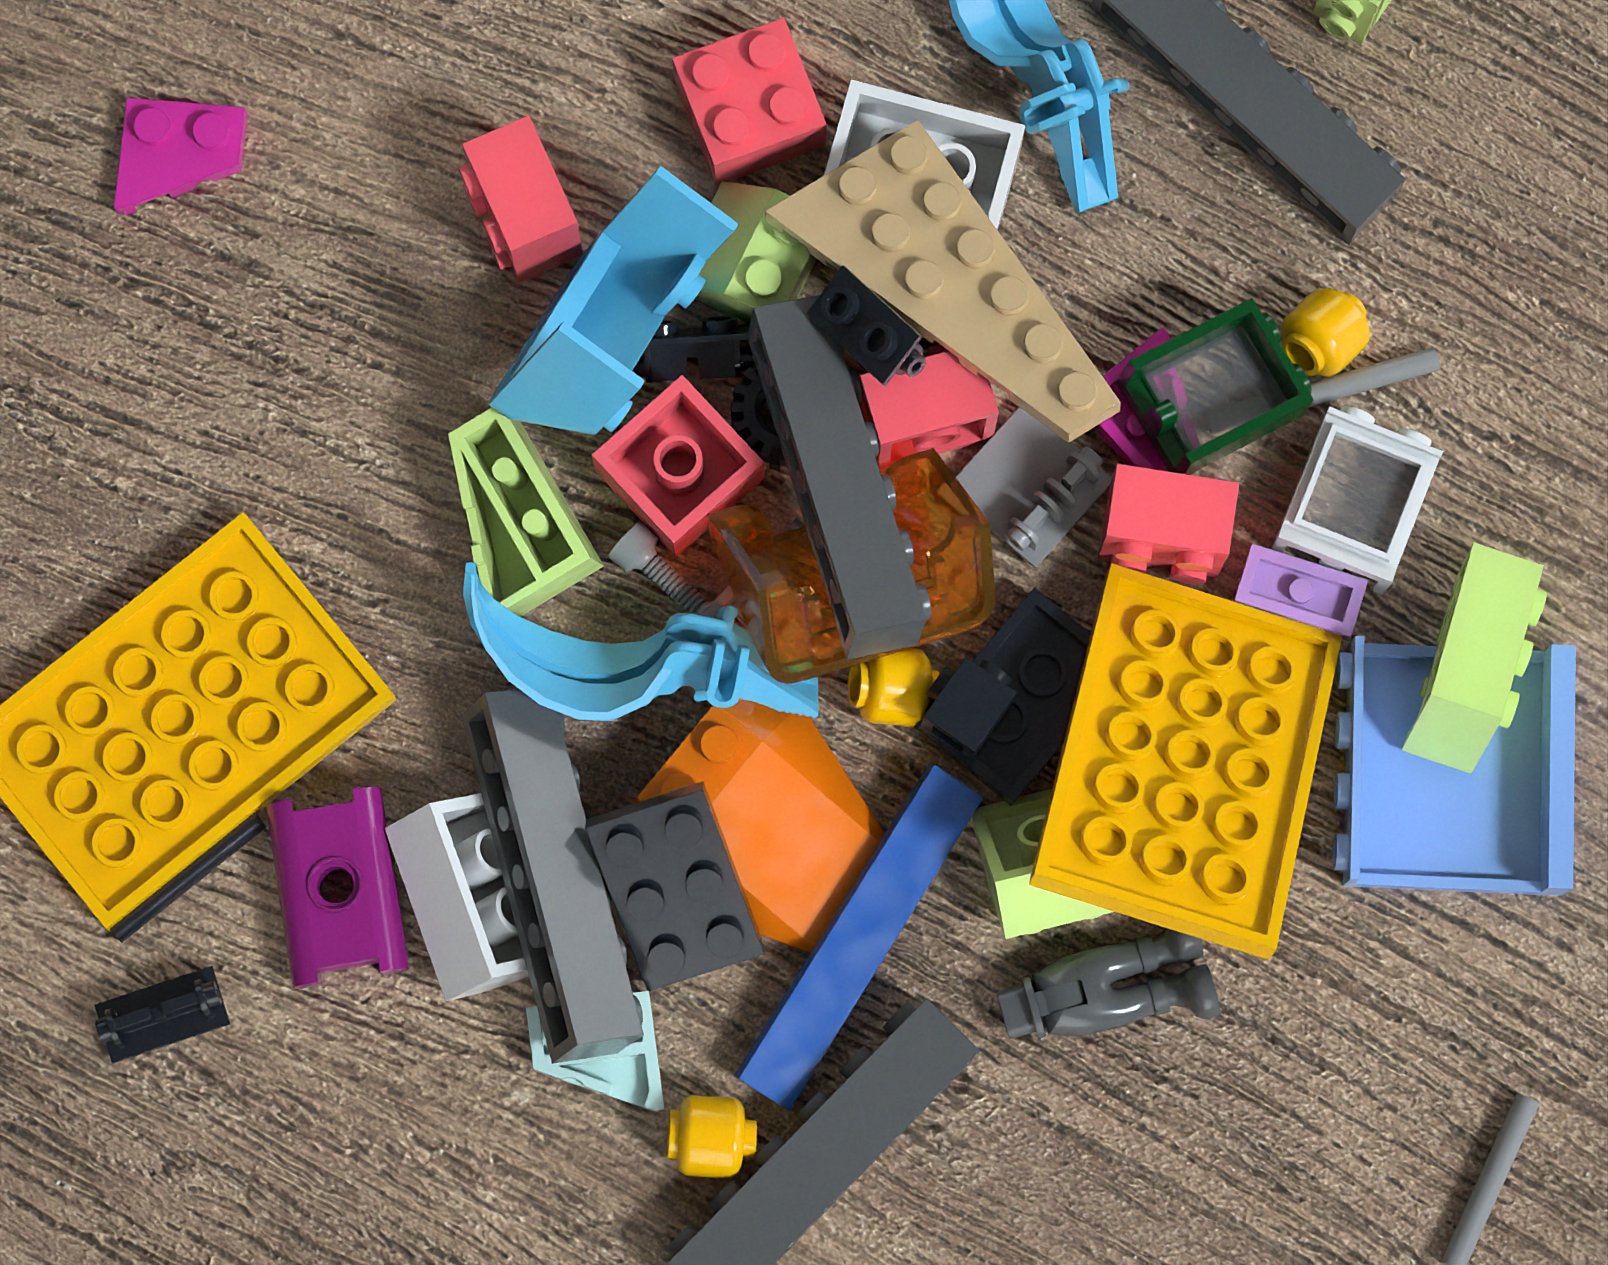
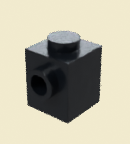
M966 657L956 671L946 666L926 694L934 702L923 716L921 728L969 762H972L1014 702L1017 692L1009 687L1012 681L1011 678L1000 668L986 660H981L977 665Z

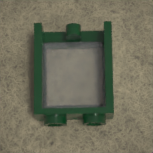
M1253 298L1129 360L1116 381L1117 386L1169 472L1191 475L1290 422L1300 420L1314 401L1311 396L1312 388L1307 374L1300 365L1291 363L1280 344L1281 336L1275 321L1268 313H1261Z

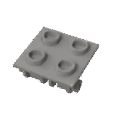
M1019 407L945 488V491L1030 565L1036 568L1108 489L1112 477L1100 467L1103 460L1096 452L1087 446L1080 450L1072 442H1066Z

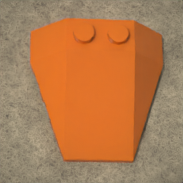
M739 699L737 704L729 708L712 706L637 796L633 804L704 781L760 935L810 954L885 832L810 716L806 717L804 714L800 716L798 713L792 714L791 712L785 713L784 711L779 712L768 706Z

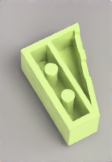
M491 407L448 434L462 506L467 513L473 546H471L473 560L478 568L481 584L495 600L521 617L604 567L520 421L507 419Z
M1473 542L1458 572L1437 637L1436 643H1438V648L1429 678L1425 677L1419 697L1423 698L1419 714L1411 730L1406 734L1401 751L1472 774L1498 726L1509 728L1520 697V693L1510 690L1514 675L1523 676L1534 644L1524 639L1527 626L1535 627L1537 625L1547 597L1546 591L1538 589L1544 565Z

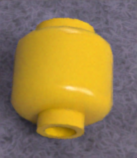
M1318 288L1306 296L1283 319L1280 328L1281 346L1291 363L1300 365L1307 375L1332 377L1342 371L1367 346L1370 338V328L1366 318V309L1361 301L1351 293L1340 292L1333 288Z
M900 648L863 656L861 660L855 659L850 667L848 676L849 703L851 707L858 708L861 717L868 723L916 726L923 720V716L934 702L926 694L940 672L931 669L926 653L917 648Z
M689 1095L682 1100L679 1110H669L666 1156L667 1159L676 1160L677 1167L683 1175L732 1178L740 1171L743 1157H755L757 1120H745L744 1107L737 1098Z

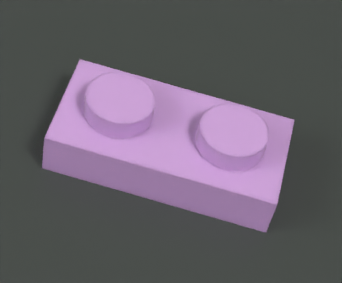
M1252 544L1249 548L1233 601L1340 635L1343 640L1349 641L1368 580Z

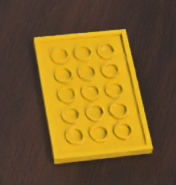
M242 512L0 705V798L105 929L111 931L110 928L250 815L254 812H259L393 704L397 698L248 516Z
M1111 563L1105 575L1029 885L1270 960L1278 945L1342 636Z

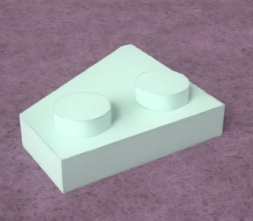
M649 991L633 993L640 1001L642 1007L643 1036L618 1054L554 1064L551 1062L537 1006L527 1007L526 1013L534 1070L654 1112L665 1111Z

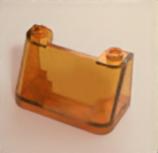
M934 448L898 459L884 473V475L888 474L895 489L896 509L893 511L898 530L905 528L912 542L914 561L910 568L915 583L924 584L931 604V619L926 621L918 645L847 660L806 526L772 536V529L765 514L757 507L747 504L707 514L710 539L759 657L775 680L787 684L808 680L969 631L981 625L990 616L996 599L990 522Z

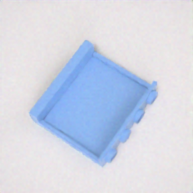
M1355 636L1347 646V653L1339 652L1336 666L1337 689H1346V713L1338 712L1335 723L1336 749H1345V773H1336L1334 808L1344 810L1343 834L1335 833L1332 864L1333 870H1343L1342 886L1563 896L1573 889L1576 645L1551 644L1545 651L1532 650L1523 676L1514 675L1510 689L1520 693L1513 720L1508 729L1498 726L1472 774L1401 751L1406 734L1411 730L1419 714L1423 701L1419 694L1424 678H1429L1438 646L1364 643L1365 636Z

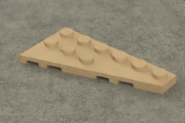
M919 120L764 211L767 223L781 233L786 231L807 246L808 253L823 264L827 265L830 263L838 270L842 265L846 266L920 335L931 343L934 341L938 342L957 356L959 363L976 376L980 373L1009 394L1010 401L1066 442H1071L1120 412V400Z

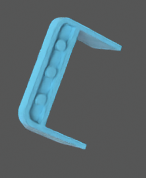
M659 166L580 256L493 393L488 405L511 420L591 435L597 434L603 427L610 432L614 431L633 404L630 399L640 390L645 381L632 372L669 311L677 303L686 309L698 295L706 282V279L699 275V272L712 254L732 235L738 223L662 166Z

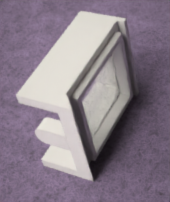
M1342 406L1340 410L1329 407L1320 424L1271 550L1283 553L1288 545L1320 558L1319 565L1341 572L1346 568L1376 580L1372 591L1383 595L1393 582L1397 566L1443 451L1431 447L1432 441L1419 432L1405 428H1399L1397 432H1393L1375 425V418L1361 409Z

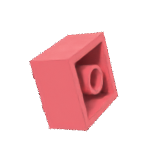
M784 17L672 58L674 82L715 186L720 185L722 181L729 182L826 146L827 124Z
M529 115L462 144L467 164L458 167L464 182L463 188L476 217L478 218L485 214L489 217L482 220L488 236L486 237L500 270L511 266L517 282L521 283L579 258L583 254L578 222Z
M940 344L927 350L928 357H925V367L914 377L895 373L887 385L884 386L870 373L860 375L862 401L859 403L864 422L872 421L877 432L879 455L876 457L879 470H885L989 441L994 436L999 414L990 381L980 373L976 376L959 363L957 356Z
M683 375L592 454L594 469L597 474L659 538L661 543L675 558L765 478L764 461Z
M1117 464L1107 493L1098 560L1108 561L1145 574L1147 568L1171 571V579L1189 584H1204L1207 577L1217 578L1230 552L1239 483Z

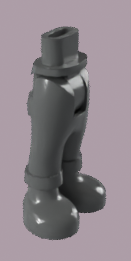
M1165 928L1164 931L1153 939L1147 934L1135 938L1134 941L1101 945L1062 957L1033 974V981L1029 975L1021 977L1022 985L996 991L1009 1039L1036 1032L1038 1039L1044 1038L1047 1032L1048 1035L1063 1036L1102 1032L1128 1025L1153 1014L1171 1012L1170 1006L1188 1008L1196 1017L1201 1019H1210L1221 1015L1216 988L1207 964L1188 968L1177 975L1162 979L1160 976L1146 980L1145 983L1118 989L1111 987V984L1117 980L1142 972L1144 974L1159 970L1160 966L1185 963L1203 958L1202 940Z

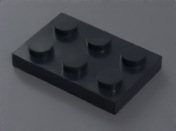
M1034 588L973 660L977 665L981 660H986L1000 668L1011 678L1012 681L1009 687L1017 693L1013 704L972 762H969L922 729V721L918 725V730L1012 806L1064 744L1091 633Z
M704 781L586 819V832L647 991L764 955L762 937Z

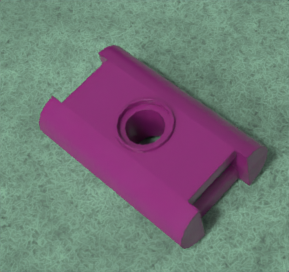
M380 787L352 789L353 802L296 811V806L291 799L266 805L292 986L294 989L323 986L321 973L379 964V969L383 976L409 970L391 848L384 829L387 827ZM335 872H344L350 875L354 881V888L350 897L340 903L327 902L321 895V885L324 879Z

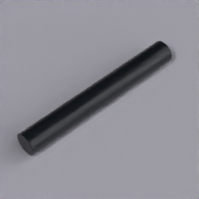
M254 812L117 922L110 930L123 943L267 828V826Z

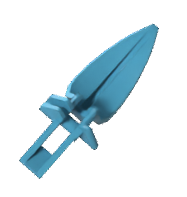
M949 0L952 17L967 45L997 66H1009L1019 80L1030 85L1033 94L1032 98L1023 102L1019 108L1021 124L1025 125V130L1030 134L1046 130L1057 157L1061 178L1064 181V186L1067 188V193L1072 201L1075 213H1080L1117 199L1118 190L1109 109H1111L1109 95L1126 92L1129 89V82L1126 79H1110L1104 82L1088 42L1084 39L1071 41L1064 36L1051 15L1045 0ZM1080 130L1084 138L1089 155V158L1083 160Z
M469 562L465 565L463 598L472 629L506 679L539 705L578 720L613 721L649 704L653 698L659 695L672 694L682 686H690L694 689L693 698L695 701L708 700L711 705L718 708L732 707L738 703L739 699L768 706L779 712L798 713L800 716L804 714L806 717L811 716L812 718L818 717V678L746 633L745 629L736 625L734 619L738 615V608L733 604L720 607L716 618L693 613H676L669 618L664 630L644 641L617 644L585 641L550 631L517 616L495 600L483 587L477 574L476 563Z

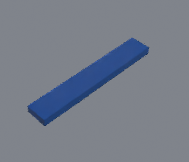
M935 764L927 765L734 1077L788 1111L791 1109L984 797Z

